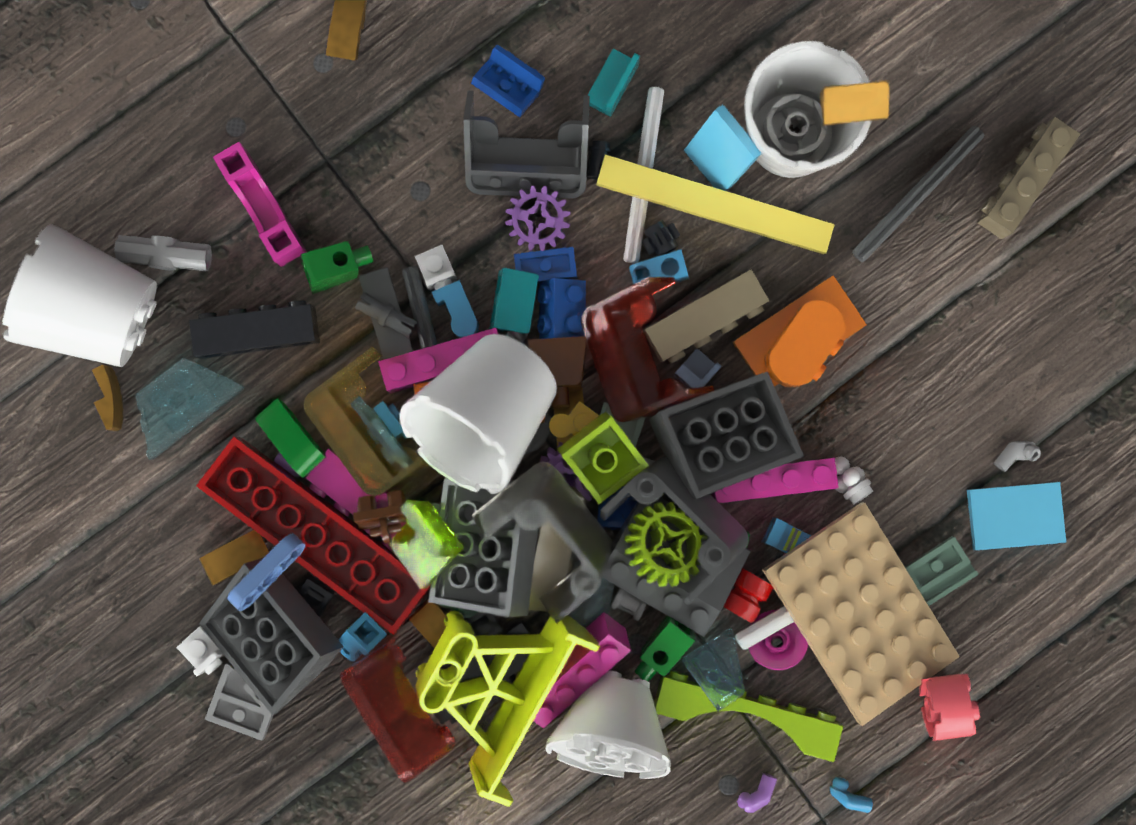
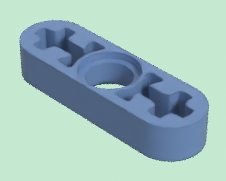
M294 533L284 537L232 589L228 595V600L239 611L248 608L301 555L305 549V544Z

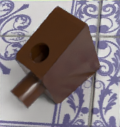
M586 336L528 339L529 349L543 360L555 379L557 392L551 407L555 409L570 407L569 391L582 390L587 351Z

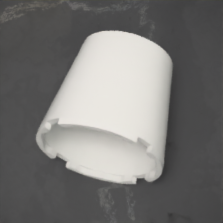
M814 41L792 43L771 53L755 70L748 84L745 96L747 134L762 153L757 158V162L769 172L788 178L809 175L843 161L865 139L871 120L823 125L820 92L824 87L869 82L861 66L843 50L838 51L822 45L823 43ZM790 125L793 126V129L798 127L800 131L798 133L792 132L789 127Z
M53 224L48 225L35 239V244L39 245L33 256L26 254L14 280L3 318V324L9 326V330H5L3 334L4 339L12 343L123 367L131 357L136 346H140L146 335L145 325L148 318H151L157 303L154 301L157 282L66 230Z
M486 335L405 403L400 411V423L406 437H413L420 446L417 450L418 454L440 474L471 491L478 492L480 488L488 489L490 494L499 493L510 482L557 392L556 382L543 360L527 346L504 335Z

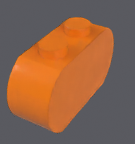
M813 300L799 307L765 356L766 369L775 382L785 387H799L811 382L812 379L817 381L827 368L823 364L829 354L834 357L844 343L840 338L845 333V320L836 306L826 301Z

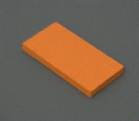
M834 275L732 342L755 376L767 372L765 356L799 307L809 301H826L839 309L845 320V333L840 338L842 341L867 325ZM771 378L774 387L778 385V383Z

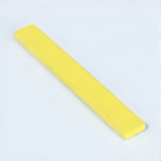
M606 154L603 158L596 183L597 186L821 254L827 253L835 225Z

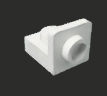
M443 245L415 256L430 291L449 285L457 279Z
M201 626L176 647L196 668L193 671L196 676L204 672L210 675L223 663L220 658L224 654Z

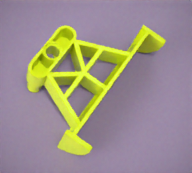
M554 608L541 633L530 635H474L472 627L468 622L464 621L463 615L459 611H450L446 614L447 618H444L446 628L428 662L420 664L418 666L419 671L416 670V677L418 679L416 682V692L422 709L428 713L439 712L445 707L479 743L468 763L477 793L481 797L510 807L513 803V798L500 779L575 645L579 644L597 652L600 644L582 625L557 608ZM529 653L513 684L502 680L515 655ZM475 654L484 677L459 683ZM496 654L488 668L483 655ZM446 663L452 664L451 667L447 669H440V667ZM493 695L504 698L485 732L478 725V722ZM470 702L466 710H464L460 705L463 703Z

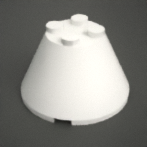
M615 671L605 673L576 699L546 743L548 754H551L552 750L558 753L557 760L579 769L603 775L624 778V772L640 773V779H652L668 775L671 769L670 758L649 690L650 683L642 679L628 680L621 678L622 675Z

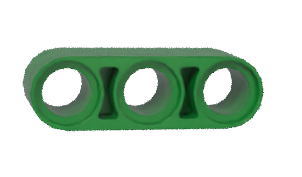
M276 398L255 417L256 422L287 463L301 477L304 478L327 457L294 413L279 398Z

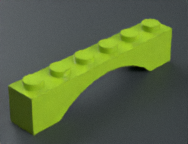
M671 670L669 675H661L654 701L656 713L659 715L686 721L695 716L714 711L750 713L766 719L781 728L793 739L805 755L831 762L835 761L843 725L836 721V716L823 711H818L817 715L806 713V707L794 703H789L788 707L776 704L777 699L765 695H759L758 699L746 696L747 691L736 687H729V691L717 688L718 683L700 678L699 683L687 680L688 675Z

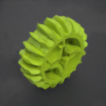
M662 502L654 504V509L651 506L643 508V514L637 513L634 516L636 523H631L627 527L632 535L625 536L624 541L632 544V547L625 549V554L634 555L635 559H632L629 565L635 566L638 564L640 566L636 573L638 576L648 573L647 583L651 584L657 579L659 587H664L667 583L671 587L679 585V580L686 583L690 581V575L695 576L699 573L697 565H701L698 560V553L702 546L701 542L707 540L708 536L699 534L698 530L701 528L697 524L695 525L689 516H685V512L680 507L676 510L674 502L667 503L665 507ZM661 520L673 523L681 531L673 532L668 528L667 524L663 525ZM650 527L651 532L649 533L652 538V544L646 549L645 537ZM676 538V541L670 543V547L657 551V548L663 545L662 542ZM686 540L687 553L683 561L684 555L681 551V545ZM655 556L662 558L666 565L670 564L672 569L659 566L651 558Z

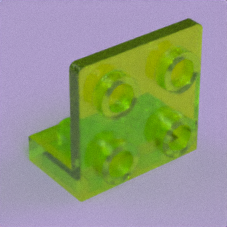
M407 500L400 508L407 518V523L402 527V532L397 533L388 545L419 588L426 589L464 547L429 501Z

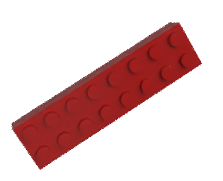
M233 436L196 485L275 546L284 537L294 533L305 544V549L295 561L363 613L366 612L375 622L393 635L398 632L430 589L431 580L399 555L386 548L375 537H371L366 531L360 530L355 522L241 437Z

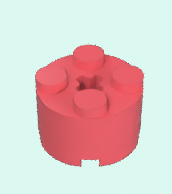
M952 674L921 679V685L919 686L920 697L926 696L924 698L925 706L921 707L928 735L933 737V741L968 737L976 734L974 720L980 719L977 702L970 699L971 684L968 674Z

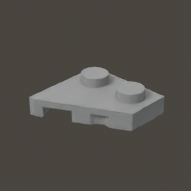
M228 662L222 671L205 720L262 741L265 739L273 715L233 665Z

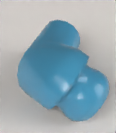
M841 777L833 779L830 793L845 808L866 813L872 810L873 801L871 798L855 795L847 791L849 787L848 780Z

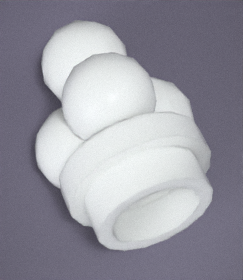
M845 457L835 458L836 470L839 475L837 476L839 488L835 490L839 493H845L843 496L846 500L849 499L854 505L873 492L870 487L871 481L868 478L864 480V470L857 466L850 468L849 461Z

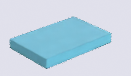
M723 104L714 110L684 149L685 153L712 186L724 191H729L762 154L751 137Z
M1060 482L967 490L973 550L1066 543Z

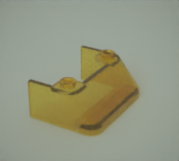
M372 346L311 391L304 400V410L360 488L366 494L377 496L384 494L408 479L428 463L415 450L408 447L398 448L388 455L354 409L365 398L367 393L366 384L359 373L383 356L380 351Z

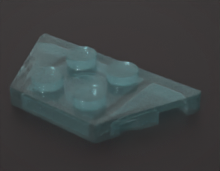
M183 357L135 394L137 407L141 412L140 423L142 432L145 433L148 448L146 455L149 460H154L245 389L244 386Z

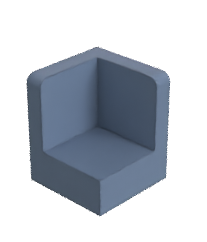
M696 349L673 376L696 395L722 366L718 362L716 364L713 363L700 350Z

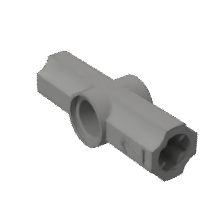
M119 235L117 241H115L114 252L116 259L123 263L143 264L151 268L174 271L176 268L208 271L212 261L211 246L209 244L181 242L178 239L165 236L142 238Z

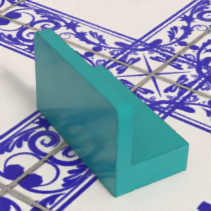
M612 49L587 95L590 96L589 106L611 117L639 66L640 55L634 53L633 57L630 58Z
M509 268L499 270L489 329L497 328L499 332L507 330L523 334L530 332L539 278L537 274Z

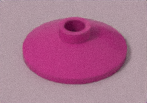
M771 610L760 614L755 622L761 620L762 618L768 616L776 610ZM795 622L751 646L748 650L754 660L763 667L771 670H785L797 665L803 659L808 649V643ZM774 639H780L783 645L777 648L771 642Z

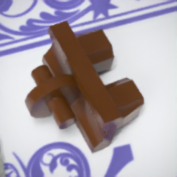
M403 490L387 493L388 507L383 508L377 507L375 496L359 497L358 512L353 513L354 522L358 524L359 529H370L371 537L382 536L384 544L391 543V534L402 532L401 523L415 521L414 512L407 502Z

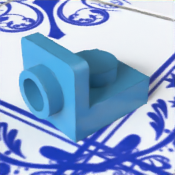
M382 401L373 408L395 438L399 439L401 436L404 439L408 438L400 423V411L393 403L388 406Z

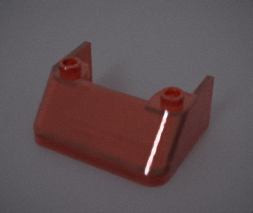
M647 277L588 307L582 314L581 325L611 413L620 422H630L655 415L661 410L715 391L713 386L686 389L684 384L676 378H668L661 381L642 326L652 321L655 317L656 303L653 294L675 284L674 277Z
M392 638L369 652L366 656L351 663L339 675L346 691L395 772L404 783H407L452 751L456 740L446 725L441 727L438 723H434L429 713L420 706L417 693L403 672L404 666L402 663L406 661V658L396 644L395 639Z

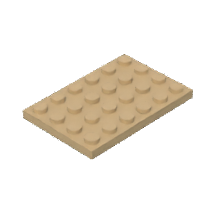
M859 503L762 569L853 717L861 726L920 686L921 679L934 676L960 657L866 503Z

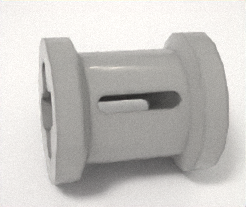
M619 587L610 608L614 610L619 608L633 615L634 620L638 621L647 603Z

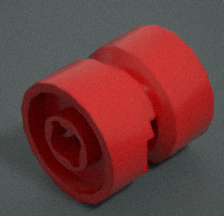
M742 568L734 584L735 588L731 590L723 607L754 624L761 610L758 604L759 601H767L774 588L768 582Z

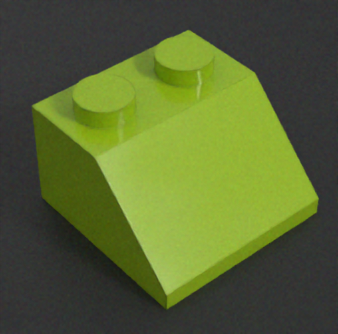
M606 411L557 448V451L598 504L602 503L649 466L612 416Z

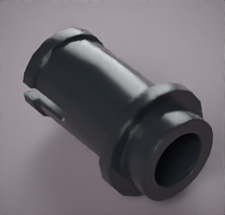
M593 141L592 146L588 148L591 151L587 177L590 179H598L605 154H612L610 143L604 141Z

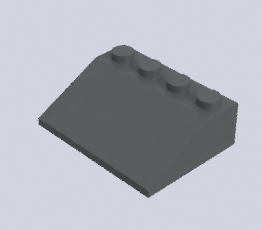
M768 371L661 410L649 419L660 448L694 500L804 457Z
M444 478L429 602L506 617L528 616L543 491L506 486L501 492L490 494L488 489L480 488L478 492H475Z
M662 497L651 504L637 502L599 561L598 575L700 635L705 636L721 612L751 552L750 549L745 548L687 605L684 600L710 575L702 566L697 565L699 573L695 576L690 575V581L686 583L679 580L678 586L671 587L667 583L666 586L659 587L657 579L651 584L647 583L648 573L642 576L636 574L640 568L638 564L635 566L629 565V562L635 558L633 554H625V549L632 547V544L624 541L625 536L632 535L627 529L628 525L636 523L634 516L637 513L643 514V508L651 506L654 509V504L662 502L665 507L669 503V501ZM661 520L663 525L667 524L668 528L673 532L681 531L673 523ZM650 527L645 537L646 549L652 544V538L649 533L651 532ZM676 538L662 542L663 545L658 547L657 551L670 547V543L676 541ZM686 540L681 545V551L684 555L683 561L687 553ZM656 556L651 558L659 566L672 569L670 564L666 565L662 558Z
M260 558L243 564L199 624L269 712L275 715L332 662L344 646L283 573L243 611H239L228 600V595L232 589L263 559Z

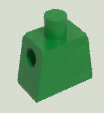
M348 241L301 254L302 267L312 294L358 278V267L373 263L368 245L351 250ZM338 261H343L346 264L344 266H338L335 263Z
M667 615L643 645L640 654L642 662L634 670L635 673L642 680L648 682L657 672L662 676H666L695 642L696 632Z

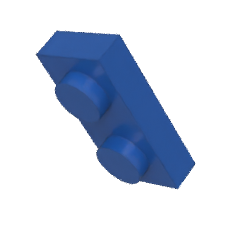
M574 247L514 254L515 269L537 274L539 276L538 283L552 278H577Z

